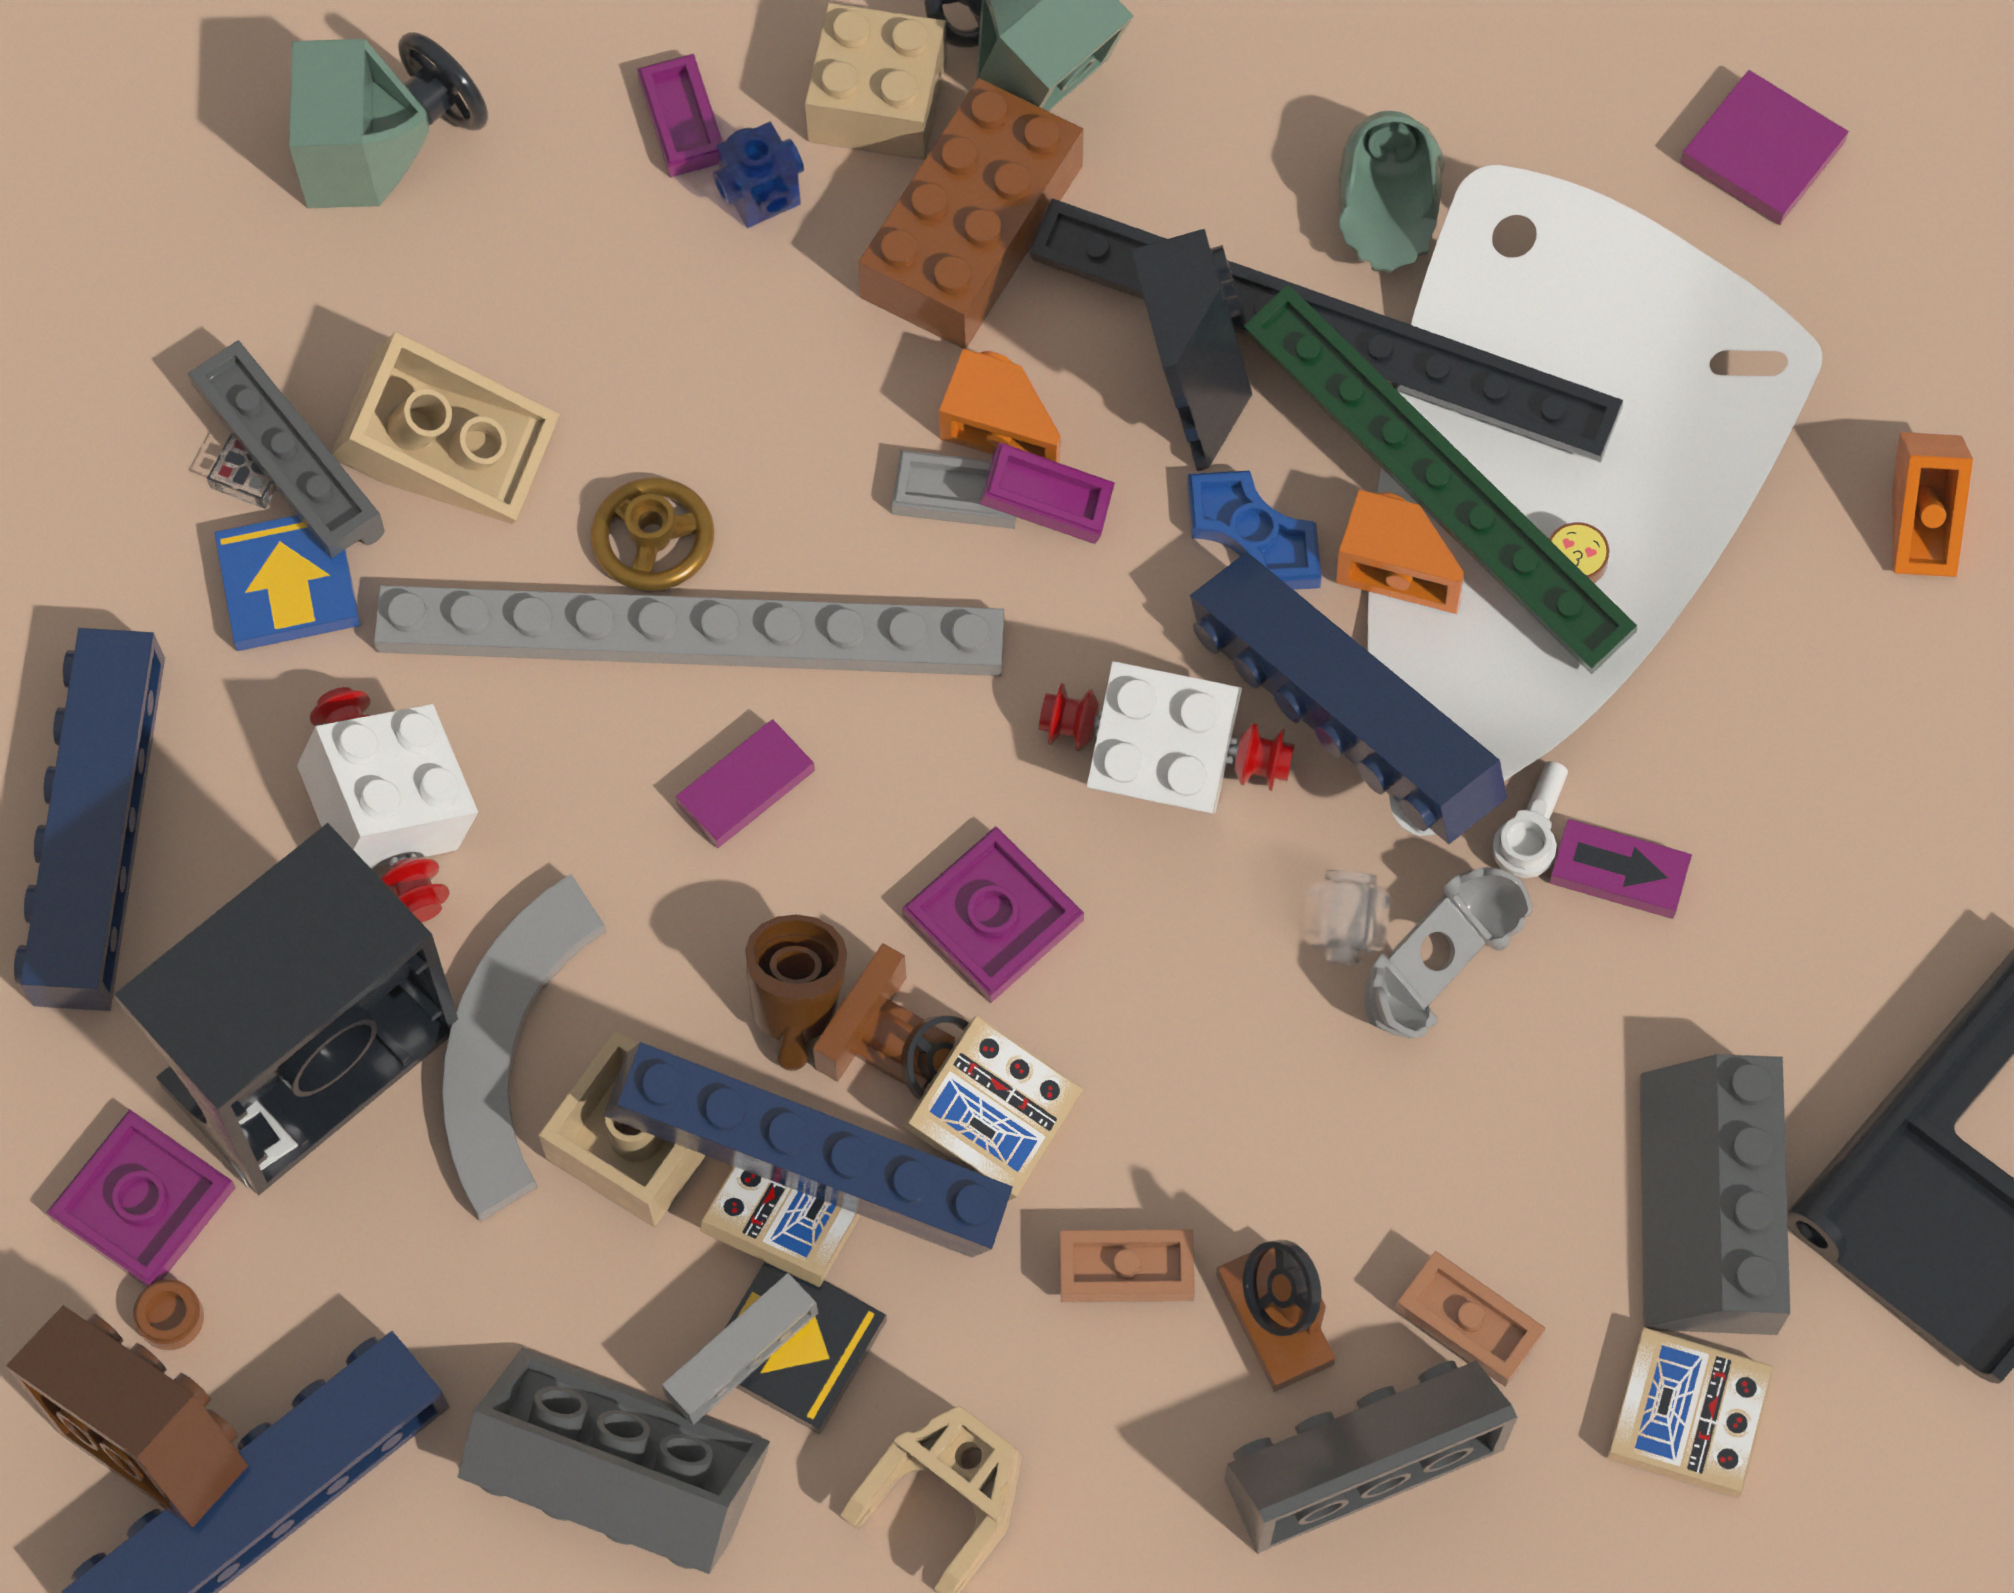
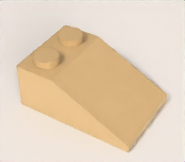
M395 331L375 349L331 454L337 461L384 484L513 524L517 521L560 414Z

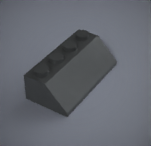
M1715 1054L1641 1073L1640 1129L1644 1328L1657 1331L1778 1335L1790 1315L1783 1057Z
M522 1348L474 1409L457 1478L478 1485L489 1494L506 1496L538 1508L554 1519L569 1520L603 1533L614 1542L626 1545L631 1544L668 1558L679 1567L697 1569L710 1574L733 1537L767 1454L770 1441L705 1416L692 1425L671 1403Z
M1447 1361L1420 1374L1418 1377L1420 1384L1399 1393H1396L1393 1386L1378 1389L1357 1401L1358 1410L1336 1419L1332 1412H1324L1298 1424L1295 1427L1297 1435L1276 1444H1272L1271 1439L1265 1437L1240 1447L1233 1453L1235 1461L1227 1463L1224 1480L1258 1554L1504 1451L1518 1418L1512 1404L1477 1361L1459 1368L1455 1361Z

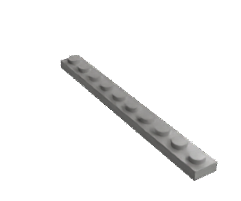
M380 585L374 644L377 653L1002 676L1004 609Z

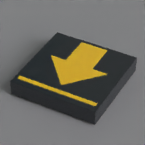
M764 1262L726 1327L784 1277L787 1272ZM790 1274L814 1299L817 1304L818 1314L736 1388L812 1431L821 1434L887 1322V1317L885 1313L826 1281H823L821 1286L817 1287Z

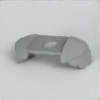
M1483 867L1457 875L1443 887V897L1387 957L1382 953L1375 961L1366 981L1364 1007L1369 1024L1393 1035L1407 1038H1417L1426 1035L1427 1029L1434 1026L1438 1020L1429 1007L1431 1002L1485 944H1488L1495 950H1503L1508 946L1511 936L1523 929L1525 917L1530 916L1533 906L1522 880L1503 869ZM1434 932L1442 934L1450 946L1449 959L1438 970L1429 969L1423 963L1420 954L1424 939Z

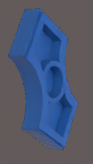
M1250 471L1188 474L1187 489L1192 539H1204L1223 544L1240 556L1248 552L1293 590L1320 588L1321 568L1316 523L1309 520L1293 519L1271 508L1256 491Z

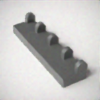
M239 340L188 373L192 386L331 558L360 539L365 545H371L383 536L385 529L379 511Z

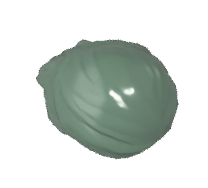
M1380 111L1368 116L1354 128L1343 148L1339 178V229L1346 244L1355 251L1358 260L1370 262L1373 271L1390 273L1400 266L1416 262L1417 257L1420 255H1427L1433 232L1437 227L1442 188L1441 175L1445 164L1442 150L1429 128L1402 112Z

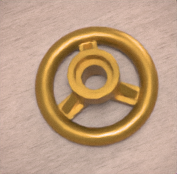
M642 478L620 486L601 503L591 527L592 550L602 569L622 585L644 591L669 589L690 579L707 561L714 542V523L705 502L691 488L666 478ZM664 497L680 503L689 513L674 515L672 505ZM615 516L625 523L629 537L636 543L637 552L632 568L622 563L616 557L610 545L609 531ZM649 525H658L661 527L658 531L653 533H647L642 531L645 527ZM696 533L694 545L684 560L670 569L652 572L657 553L665 549L672 539Z

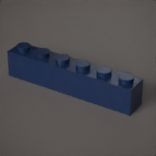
M1245 552L1190 595L1197 621L1193 624V629L1203 646L1213 654L1221 651L1232 660L1237 672L1251 687L1258 688L1261 685L1274 696L1278 707L1294 723H1298L1301 720L1304 721L1315 731L1320 743L1332 756L1341 758L1344 755L1357 766L1361 777L1373 791L1378 794L1387 792L1396 799L1407 818L1418 829L1426 831L1430 828L1447 844H1450L1507 799L1499 758L1248 552Z
M78 628L75 650H67L64 657L63 682L64 686L68 688L65 708H58L55 713L53 737L55 745L59 746L56 766H48L43 787L44 800L46 804H49L46 825H39L37 827L34 838V858L36 863H40L37 883L27 887L24 899V917L26 923H30L27 944L18 946L14 960L15 981L21 985L35 1007L111 1011L165 663L164 654L154 632Z
M639 1042L625 1054L603 1114L604 1117L971 1258L992 1250L1013 1186L642 1042Z
M393 1330L381 1340L378 1337L367 1339L349 1354L346 1359L348 1366L327 1382L324 1379H320L309 1384L294 1398L291 1411L273 1425L270 1422L258 1425L240 1440L237 1449L249 1466L193 1528L166 1509L163 1512L161 1509H154L139 1518L129 1528L127 1532L129 1539L110 1554L98 1553L83 1562L71 1576L73 1583L61 1592H220L448 1410L450 1407L442 1390Z

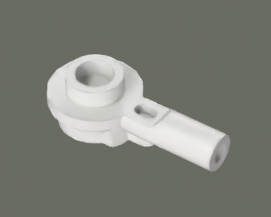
M1548 761L1544 764L1526 810L1518 811L1516 817L1502 824L1494 835L1492 852L1495 862L1501 869L1516 877L1525 879L1537 877L1547 871L1554 862L1557 844L1554 834L1550 831L1552 823L1549 819L1568 775L1567 768L1562 764Z

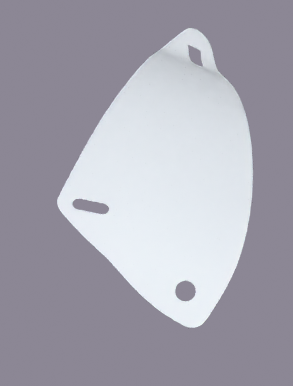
M1489 165L1469 174L1456 191L1434 249L1411 325L1622 399L1623 408L1603 459L1600 463L1410 394L1398 392L1548 539L1559 527L1573 522L1587 523L1599 529L1608 541L1610 552L1607 569L1595 584L1637 625V632L1591 674L1423 509L1464 571L1461 599L1457 614L1369 592L1368 652L1499 758L1505 781L1552 750L1587 721L1638 668L1689 603L1733 537L1779 456L1820 372L1822 351L1818 342L1767 295L1724 265L1639 212L1598 192L1566 180L1520 168ZM1512 215H1522L1534 223L1537 231L1536 241L1533 247L1524 255L1514 258L1505 257L1499 254L1493 246V231L1504 218ZM1726 350L1778 351L1785 354L1788 360L1785 370L1775 376L1716 375L1709 367L1711 358L1715 354ZM1381 468L1377 493L1388 492L1396 494L1407 502L1418 504ZM1389 794L1392 814L1403 829L1418 836L1436 834L1430 828L1422 831L1412 824L1403 812L1400 803Z

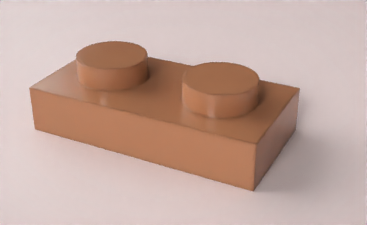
M1193 1229L1060 1230V1302L1194 1301Z
M1436 1250L1400 1297L1395 1310L1470 1363L1477 1361L1487 1375L1504 1387L1507 1386L1546 1329V1327Z

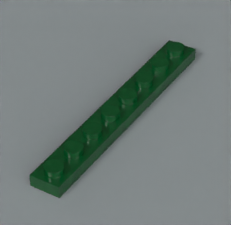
M1289 284L1243 326L1245 334L1588 672L1593 674L1637 632V625Z

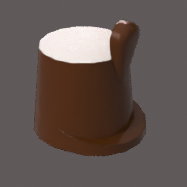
M794 914L777 916L760 924L749 936L745 949L746 975L749 982L754 1022L764 1033L780 1040L776 1049L777 1062L782 1068L790 1071L799 1070L806 1065L809 1058L806 1041L822 1035L834 1017L840 989L845 978L847 959L844 939L833 926L816 917Z

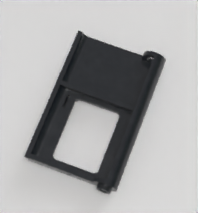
M2014 948L1787 1212L1788 1225L1810 1248L1980 1378L1996 1384L2001 1383L2014 1368V1178L1962 1140L1956 1134L1954 1128L1955 1124L2014 1056Z

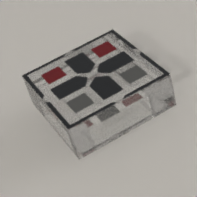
M230 434L207 477L208 484L211 489L266 509L276 489L233 435Z

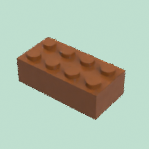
M978 78L858 261L860 298L962 349H966L1033 245L1051 199L1061 201L1082 168L1084 128Z

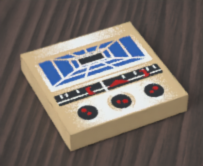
M976 1015L967 1024L903 1127L961 1167L1013 1186L1009 1197L1012 1200L1018 1196L1084 1089Z
M733 1167L702 1219L701 1232L820 1287L861 1215L740 1168Z
M1643 1327L1607 1459L1739 1498L1743 1490L1774 1366Z

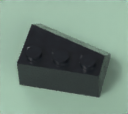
M1204 228L1131 249L1162 367L1176 409H1178L1187 443L1189 442L1197 471L1208 469L1253 394L1232 320L1233 317L1243 315L1236 285L1223 245L1211 248Z

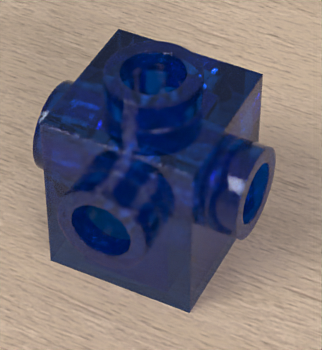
M771 121L754 129H740L730 135L726 141L716 145L719 170L713 172L715 185L727 206L734 204L747 229L801 205L798 174L804 172L802 158L790 138L784 141L781 140Z

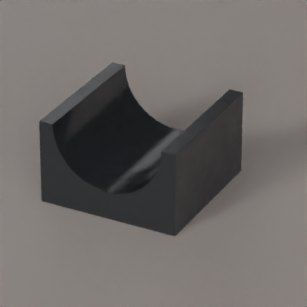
M326 823L114 994L118 1004L170 1065L156 1076L160 1086L225 1159L240 1171L258 1195L262 1194L449 1039L451 1026L458 1020L432 933L329 823ZM257 1100L298 1144L296 1148L263 1170L260 1169L259 1165L268 1158L265 1150L280 1141L279 1137L261 1112L243 1124H239V1121L248 1115L246 1109Z

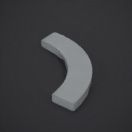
M572 874L538 896L496 938L473 973L456 1012L458 1020L451 1026L444 1060L442 1089L444 1122L451 1156L464 1191L480 1222L537 1188L536 1182L523 1159L517 1143L509 1093L510 1074L512 1073L516 1048L526 1022L525 1017L542 987H546L566 962L582 948L606 932L604 923Z

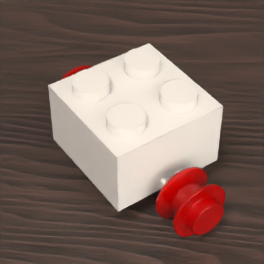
M1112 661L1103 710L1100 711L1099 717V702L1092 689H1088L1081 700L1069 698L1065 684L1061 683L1057 695L1045 694L1038 730L1049 732L1048 745L1051 746L1060 735L1073 737L1076 751H1081L1092 741L1096 729L1095 735L1097 739L1087 788L1211 814L1217 810L1226 763L1233 764V760L1236 758L1234 771L1241 785H1245L1252 775L1266 777L1268 789L1273 791L1275 779L1288 781L1295 744L1283 742L1285 729H1281L1272 740L1260 736L1257 723H1253L1241 734L1239 745H1237L1238 739L1232 738L1242 690L1241 687Z
M349 687L330 690L318 699L317 706L310 713L309 719L315 728L297 764L321 827L329 823L370 868L390 865V868L382 876L381 880L421 923L428 921L441 912V904L447 900L450 892L446 885L432 884L431 882L439 872L437 861L422 857L458 850L478 814L433 704L377 715H363L362 713L367 710L371 702L367 693L353 691Z

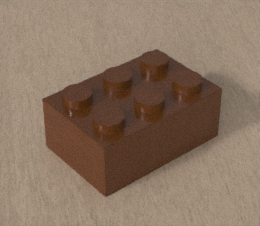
M62 1305L12 1358L6 1367L65 1439L193 1528L249 1466L232 1444L238 1437V1434L221 1416L210 1409L206 1410L205 1407L211 1401V1398L190 1377L180 1372L173 1380L164 1374L167 1371L164 1364L143 1345L136 1343L129 1350L121 1344L123 1339L119 1333L104 1319L96 1314H92L86 1321Z

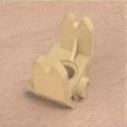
M959 1405L931 1419L928 1424L912 1432H905L899 1435L853 1494L840 1516L859 1529L875 1512L901 1477L914 1471L930 1470L973 1503L975 1522L972 1536L945 1570L934 1588L938 1593H960L1008 1531L1022 1455L1009 1442ZM974 1450L981 1451L982 1458L980 1463L975 1468L964 1469L963 1462L966 1455Z

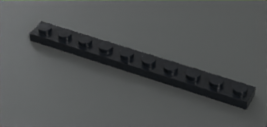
M1052 198L1029 253L1034 261L1144 300L1131 249L1166 240L1167 238ZM1227 260L1243 311V315L1232 318L1236 333L1247 336L1243 326L1289 284L1396 390L1601 463L1623 408L1622 399Z

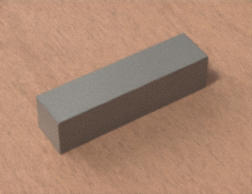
M787 1273L662 1384L665 1396L694 1425L818 1314L816 1302Z

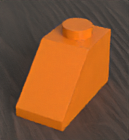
M963 348L939 409L940 439L992 455L998 443L1001 442L1060 463V434L1022 366L1012 363L1010 359L997 352L983 351L977 353Z
M1899 433L1892 487L1893 571L1896 574L1957 577L1973 457L1962 435Z
M1359 489L1338 553L1336 583L1457 614L1461 599L1464 571L1421 506L1407 502L1396 494L1388 492L1375 494Z

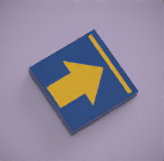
M297 515L214 532L233 641L237 651L361 626L347 550L345 549L331 558Z

